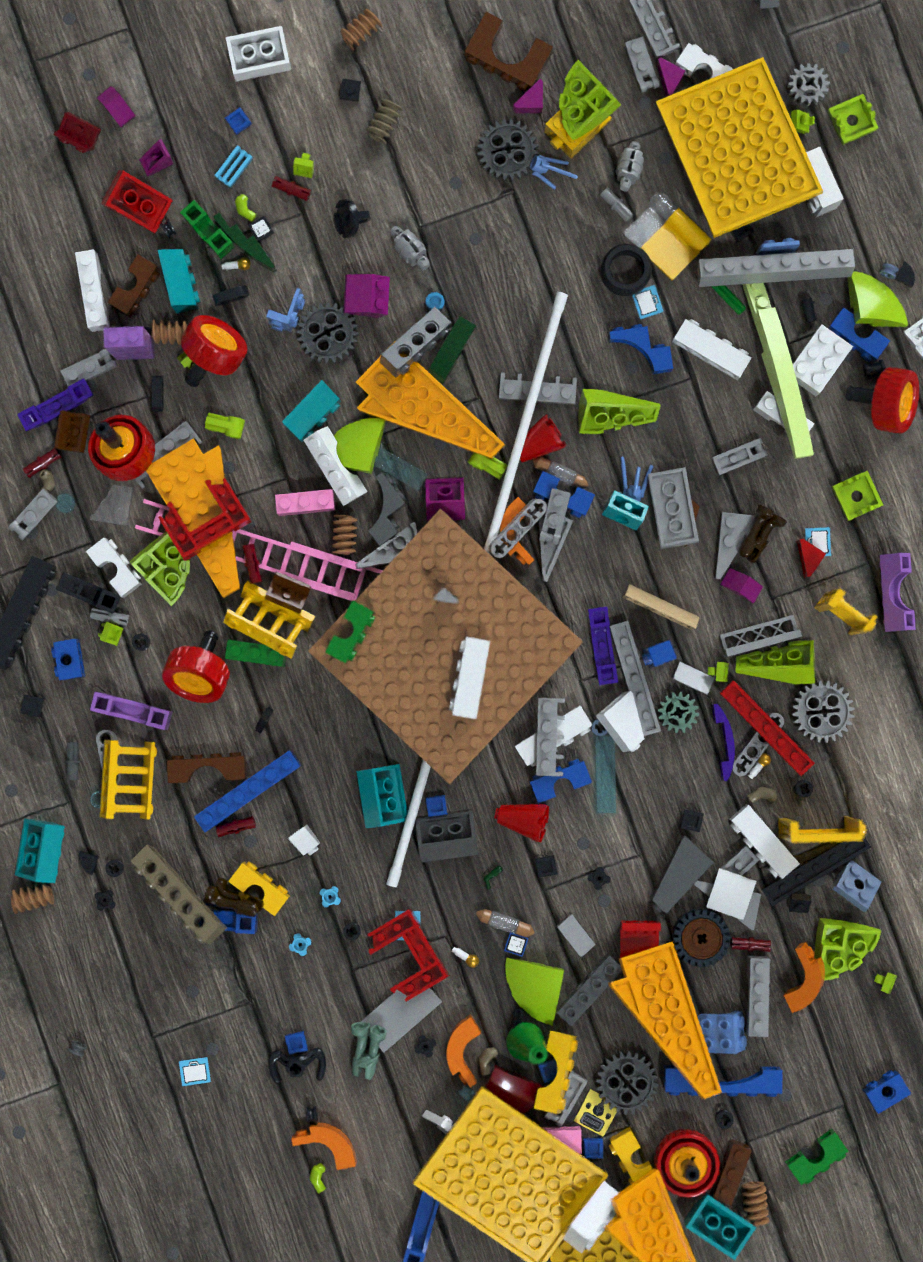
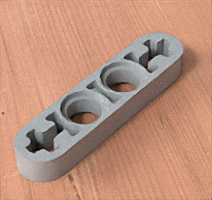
M532 499L490 543L488 548L490 555L496 558L504 557L545 514L547 509L545 501L542 499ZM534 504H540V511H534L531 515L527 513V511L532 512L535 509ZM522 516H527L529 520L528 525L525 527L520 525V518ZM514 530L516 536L510 541L507 539V532ZM503 541L509 544L508 546L503 544L500 547L501 553H495V545L500 546Z
M771 713L768 715L770 718L778 717V726L780 728L783 727L784 719L781 714ZM757 732L754 733L734 760L732 772L737 776L746 775L769 745L767 742H761L758 739L759 734ZM751 746L757 749V755L753 758L747 755V749ZM743 755L747 760H750L751 763L750 765L748 762L744 764V772H737L736 770L738 768L736 767V764H742L744 759H741V757Z

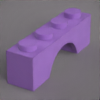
M910 553L880 555L879 566L881 569L885 632L916 630L914 610L906 607L900 597L901 582L905 576L911 573Z
M101 692L94 693L90 711L135 721L163 730H168L173 713L170 710Z

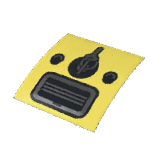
M590 1089L574 1122L603 1137L616 1114V1107L610 1110V1102L604 1105L603 1100L605 1097L599 1098V1093Z

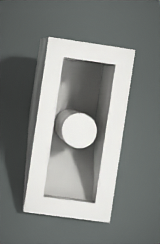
M308 825L289 837V840L303 856L306 853L310 856L319 849L317 846L320 842Z

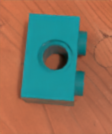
M614 490L607 500L602 515L637 530L643 523L649 506Z

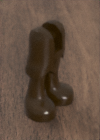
M758 505L748 535H744L739 548V555L747 558L751 563H755L767 547L766 545L769 543L767 539L773 528L784 527L787 523V520L774 514L775 512L762 505Z
M221 877L216 880L214 886L210 885L204 895L205 904L213 907L236 910V914L254 917L264 907L263 900L243 892L236 894L229 891L226 879Z

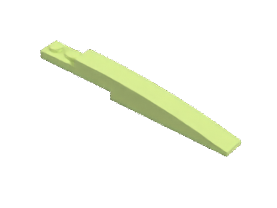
M764 283L742 284L764 350L761 354L794 458L813 456L814 453L804 407L776 308L771 307Z

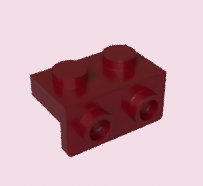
M65 112L59 130H56L53 135L58 137L60 142L70 143L75 146L77 151L86 153L94 150L101 129L70 112Z

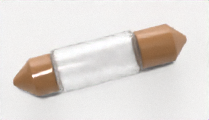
M542 456L532 460L536 469L560 478L559 481L576 488L588 487L585 477L572 469Z
M487 909L476 912L481 922L494 928L526 938L534 934L532 926L519 921V919Z

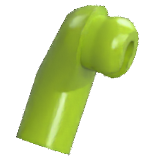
M241 194L235 199L237 212L253 222L257 214L248 209V197Z
M322 1163L314 1165L310 1173V1181L318 1194L326 1189L321 1180L322 1173L325 1172V1166Z

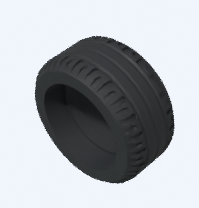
M628 243L617 245L609 250L601 265V278L604 285L612 293L619 296H632L639 293L647 285L652 273L651 260L648 254L639 246ZM624 255L635 258L642 267L641 278L636 283L629 285L617 282L610 273V265L615 258Z

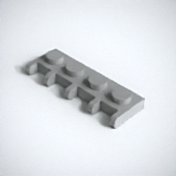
M628 0L656 60L681 47L679 43L672 45L668 35L672 34L673 30L672 28L664 29L660 18L664 17L665 13L664 11L656 12L652 4L654 0Z
M501 372L499 399L527 401L532 381H521L522 374L519 373L517 380H506L505 372ZM556 376L555 383L542 382L536 402L575 405L577 378L572 379V384H559V376Z
M185 421L155 444V455L152 463L193 438L199 444L202 443V440ZM146 471L135 478L142 489L146 487L142 480L149 476Z
M538 698L536 776H563V772H556V759H564V755H556L557 739H564V735H557V720H565V716H557L558 703H565V699Z

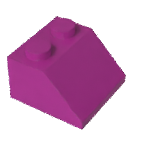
M375 274L345 275L343 313L373 318L388 315L390 277Z
M464 478L425 479L427 521H430L440 509L452 520H465Z

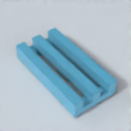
M237 145L215 174V177L231 188L251 162L253 156ZM240 153V155L228 169L226 174L223 177H221L225 170L228 168V166L231 164V162L234 160V158L237 156V154ZM243 157H246L245 161L242 163V165L239 167V169L228 182V177L231 175V173L234 171V169L237 167V165L240 163Z

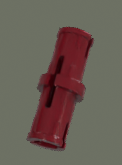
M275 176L272 182V188L286 192L290 197L293 195L306 202L309 199L308 196L310 197L311 190L297 185L294 181L289 182Z
M54 447L43 456L39 455L36 457L37 460L24 467L23 470L31 478L42 469L46 470L48 465L62 457Z
M255 544L242 546L246 560L244 564L248 570L250 584L262 582L259 570L260 561L257 560Z
M254 816L239 820L233 819L232 822L216 825L218 837L233 833L239 834L240 831L256 828Z
M749 937V939L731 938L732 950H748V952L771 951V948H769L771 940H760Z

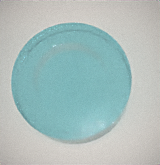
M61 494L57 497L56 508L60 512L70 513L75 509L76 501L71 495Z

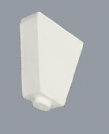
M631 691L622 692L596 717L622 752H634L641 746L639 743L644 740L633 693Z

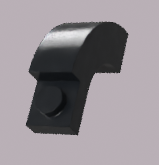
M65 572L62 573L56 590L112 614H114L121 597Z

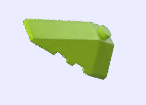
M582 389L579 401L578 431L580 434L604 433V430L612 428L619 430L622 426L626 425L638 426L656 422L661 405L604 390Z
M814 640L789 642L788 646L781 648L774 646L771 647L770 651L763 653L756 651L737 656L735 671L739 674L792 684H815Z

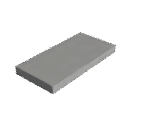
M686 467L648 474L661 549L699 543Z
M431 987L407 1002L405 1001L407 996L397 990L360 1021L370 1023V1028L374 1025H379L386 1029V1038L380 1041L379 1048L383 1053L442 1003V1000Z

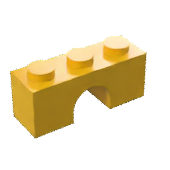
M244 861L228 882L243 893L251 885L261 886L264 890L263 908L275 916L290 897L287 894L289 891L280 884L276 886L272 883L273 879L266 873L260 874L257 871L258 867L250 861L246 863Z
M630 1127L609 1138L611 1142L609 1147L613 1155L618 1154L621 1159L618 1163L624 1173L628 1172L631 1177L628 1179L630 1185L653 1169L649 1160L639 1165L631 1161L633 1152L641 1147Z

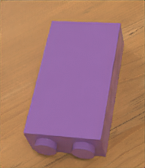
M143 326L104 328V348L116 360L155 358L154 339Z

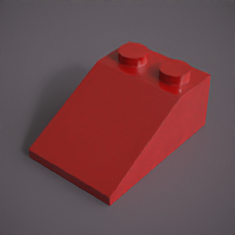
M118 170L101 204L155 234L173 200L124 170Z

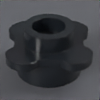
M597 867L596 871L588 874L587 877L589 881H592L596 890L602 889V886L611 880L610 876L604 873L602 867Z
M112 890L95 894L99 911L115 907L116 903L113 901L114 893Z
M424 1035L419 1036L415 1052L417 1054L422 1053L427 1058L433 1055L432 1050L437 1044L436 1040L426 1038Z

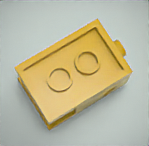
M559 110L545 124L544 133L551 139L550 144L556 150L560 148L572 159L611 121L612 117L609 116L591 131L573 141L563 126L562 111Z

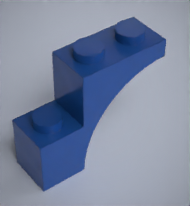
M642 324L631 326V329L625 330L623 327H617L609 332V343H624L640 351L649 362L652 374L672 372L673 363L670 346L665 347V344L654 345L651 349L648 326L643 327Z

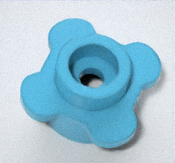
M332 886L331 889L323 888L320 890L324 907L340 904L341 899L338 897V888L336 886Z
M297 933L293 936L294 940L289 945V949L304 956L307 954L308 946L311 945V939L304 938L301 934Z

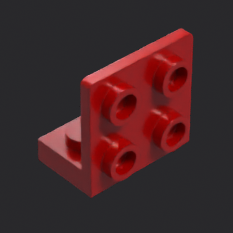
M620 920V958L659 946L661 923L659 921Z

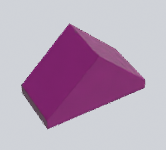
M659 58L657 69L665 96L668 97L675 93L684 77L685 70L663 58Z
M541 79L513 105L515 113L542 114L543 81Z
M112 86L97 97L120 127H123L135 117L133 111Z
M162 139L158 140L139 159L147 176H151L174 164Z
M729 568L720 584L753 604L763 588L750 576Z

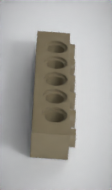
M146 845L131 860L135 865L134 870L140 876H145L147 885L152 889L155 888L159 892L157 894L163 902H168L171 905L169 909L176 916H180L183 919L182 924L187 929H192L196 933L194 937L200 943L204 942L211 945L227 928L154 847ZM155 865V871L151 873V867ZM165 878H167L168 882L165 886H163V881ZM179 891L180 896L175 900V894ZM192 905L191 912L187 913L188 906ZM204 918L203 926L199 927L200 920Z

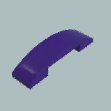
M85 378L68 386L67 390L37 406L33 405L18 413L17 415L25 431L32 430L58 418L61 410L69 412L94 396Z
M607 606L588 609L599 685L618 683Z
M711 704L714 723H722L726 760L719 761L721 780L728 781L735 757L733 732L721 707L718 704Z

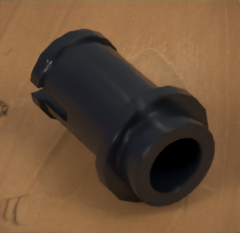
M812 298L801 300L802 304L800 306L803 309L804 323L817 321L814 310L815 301Z

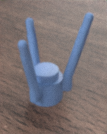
M539 154L533 157L530 164V169L533 170L532 175L540 178L552 189H555L556 186L542 175L548 169L574 179L578 178L577 175L551 166L548 163L568 165V161L544 157Z
M621 457L623 494L641 502L648 483V474L652 472L653 466H649L642 487L638 486L641 468L637 467L634 485H629L628 489L624 457Z

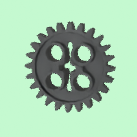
M503 119L502 125L495 121V128L489 125L490 132L483 131L485 138H479L482 144L477 146V149L481 150L478 152V157H483L479 161L480 164H486L483 170L490 169L489 176L495 173L496 180L502 176L503 182L506 181L507 177H510L511 182H513L514 176L521 180V173L525 176L528 175L527 169L531 170L530 164L533 157L539 155V152L535 151L539 148V144H533L537 141V137H531L533 131L527 132V125L521 128L520 121L514 125L513 119L510 120L509 124ZM516 136L521 139V142L513 143L511 139ZM495 139H499L502 141V144L495 146L492 142ZM506 148H509L511 153L508 154ZM521 155L524 160L517 162L514 160V157ZM497 158H503L505 160V163L499 165L495 162V160Z
M327 302L326 307L319 303L318 309L314 305L312 306L313 312L306 310L308 316H301L304 323H298L302 330L297 331L298 335H302V337L297 339L298 342H304L300 348H307L305 355L312 354V361L317 357L319 364L325 359L326 365H328L331 359L334 364H336V358L343 361L342 355L344 354L349 357L348 350H355L352 343H358L354 337L359 336V333L353 331L358 328V325L352 324L355 318H349L351 314L343 313L344 306L338 309L337 303L333 307L330 306L329 302ZM329 317H336V323L332 325L327 323ZM314 325L320 327L319 332L316 334L310 332V328ZM325 330H328L331 333L330 337L325 335ZM344 333L346 338L343 341H337L336 335ZM322 342H327L329 347L326 350H320L319 345Z
M627 1050L626 1055L619 1051L618 1057L612 1053L613 1059L610 1060L606 1057L605 1059L608 1064L601 1063L600 1066L603 1071H597V1074L601 1076V1078L595 1079L597 1083L601 1084L596 1087L597 1090L602 1091L599 1093V1098L605 1097L603 1104L605 1105L610 1102L609 1109L611 1110L616 1107L617 1113L623 1109L625 1115L628 1110L635 1114V1108L642 1112L641 1105L649 1107L647 1100L654 1101L651 1094H657V1091L653 1089V1087L659 1086L658 1082L653 1081L658 1078L657 1074H652L656 1070L655 1067L649 1068L651 1061L644 1062V1055L638 1058V1052L631 1056L629 1050ZM626 1064L633 1066L632 1071L629 1073L623 1072V1067ZM616 1069L622 1073L626 1080H630L632 1087L638 1091V1096L634 1094L627 1084L624 1085L623 1079L615 1072ZM612 1077H616L619 1080L615 1086L608 1084L609 1079ZM644 1079L646 1081L645 1085L640 1088L637 1087V1080ZM624 1092H630L631 1098L623 1100L621 1095Z

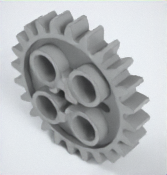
M818 681L817 686L810 684L811 688L804 686L805 692L798 691L800 698H794L797 705L791 706L796 709V712L791 715L797 716L793 723L800 724L797 730L804 729L802 736L810 734L809 740H813L816 737V742H820L821 738H823L824 742L828 743L829 737L832 741H836L835 735L843 737L841 731L848 732L845 726L852 725L849 718L855 717L850 714V711L855 708L849 707L853 700L846 699L849 693L842 694L843 687L837 690V683L830 687V681H826L824 686L822 681ZM829 696H833L836 700L835 705L832 707L827 703ZM812 697L817 702L814 708H810L808 705V701ZM822 706L823 709H840L839 712L824 713V717L823 714H806L807 711L822 710ZM832 715H835L838 719L837 724L834 726L829 722V718ZM812 717H817L819 721L818 726L812 727L810 725Z

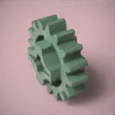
M672 692L671 698L665 696L666 702L659 703L663 707L662 709H657L662 714L658 719L664 720L661 724L662 726L668 725L667 731L674 728V733H678L679 729H681L682 733H685L686 727L690 730L692 729L691 723L697 724L694 717L699 716L698 713H695L699 706H693L696 700H689V694L682 697V692H679L678 696ZM679 700L685 701L689 706H682ZM671 702L672 707L669 712H666V708ZM677 707L679 710H686L680 714V718L676 715H670L676 711ZM691 713L689 720L685 723L686 715ZM668 719L676 720L678 726L670 723Z

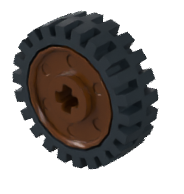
M695 909L684 913L677 920L673 927L672 941L677 954L686 963L696 967H709L721 961L728 952L730 934L726 923L718 914L707 909ZM704 933L703 937L705 938V940L703 942L701 940L700 942H698L699 939L697 938V936L699 934L702 935Z

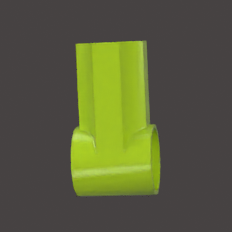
M208 413L205 429L223 433L228 437L241 439L245 420L233 416L225 417Z
M474 452L467 461L473 467L481 471L484 470L499 480L508 465L495 457L490 459Z

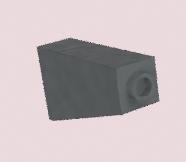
M684 835L680 838L651 897V900L654 902L652 906L660 913L663 910L667 914L714 863Z

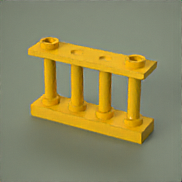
M247 581L240 596L244 598L236 612L228 609L223 623L274 649L281 655L292 659L297 647L293 642L301 630L306 632L310 630L315 616L304 610L299 614L265 600L267 591ZM250 603L261 607L253 621L242 617ZM267 612L278 616L270 630L259 626ZM284 621L295 625L287 639L276 635Z
M840 588L825 592L814 607L819 612L831 611L852 627L848 632L849 635L870 632L877 624L875 622L877 618L875 614L864 616L845 602L843 596L846 592Z
M104 740L100 817L114 819L116 812L140 813V818L150 820L153 813L151 801L154 757L157 754L155 742L145 741L144 747H121L118 744L119 741ZM119 754L144 755L143 767L119 766L117 758ZM142 774V786L117 785L116 775ZM117 793L141 794V805H116L115 795Z

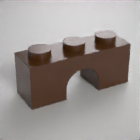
M137 254L128 269L129 273L137 278L135 288L126 291L117 286L107 302L111 307L131 318L132 314L135 315L140 308L139 303L142 298L145 299L150 292L149 287L160 276L158 266Z
M730 1138L724 1155L725 1162L722 1172L717 1176V1180L711 1190V1195L714 1199L732 1206L752 1152L749 1145Z

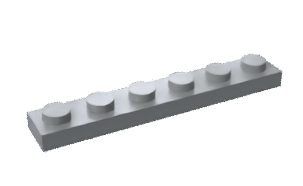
M625 621L609 626L628 691H631L634 696L643 736L660 732L661 729L629 622Z

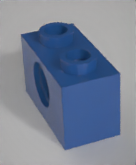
M80 639L53 642L54 647H51L52 657L56 658L57 666H54L55 676L59 677L61 681L86 677ZM66 655H70L72 658L69 665H65L63 662Z
M896 1070L884 1073L882 1075L883 1078L878 1081L869 1082L865 1086L866 1088L862 1090L878 1114L911 1095V1092ZM889 1086V1087H890L889 1093L883 1095V1094H882V1089H883V1087Z

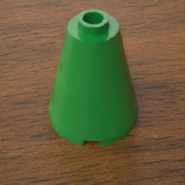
M530 1022L517 1024L518 1026L514 1029L512 1028L506 1038V1046L510 1054L521 1061L533 1064L543 1063L548 1053L541 1029Z

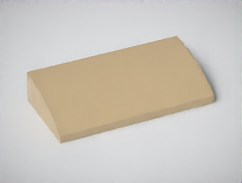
M628 584L622 598L690 630L696 629L699 616Z

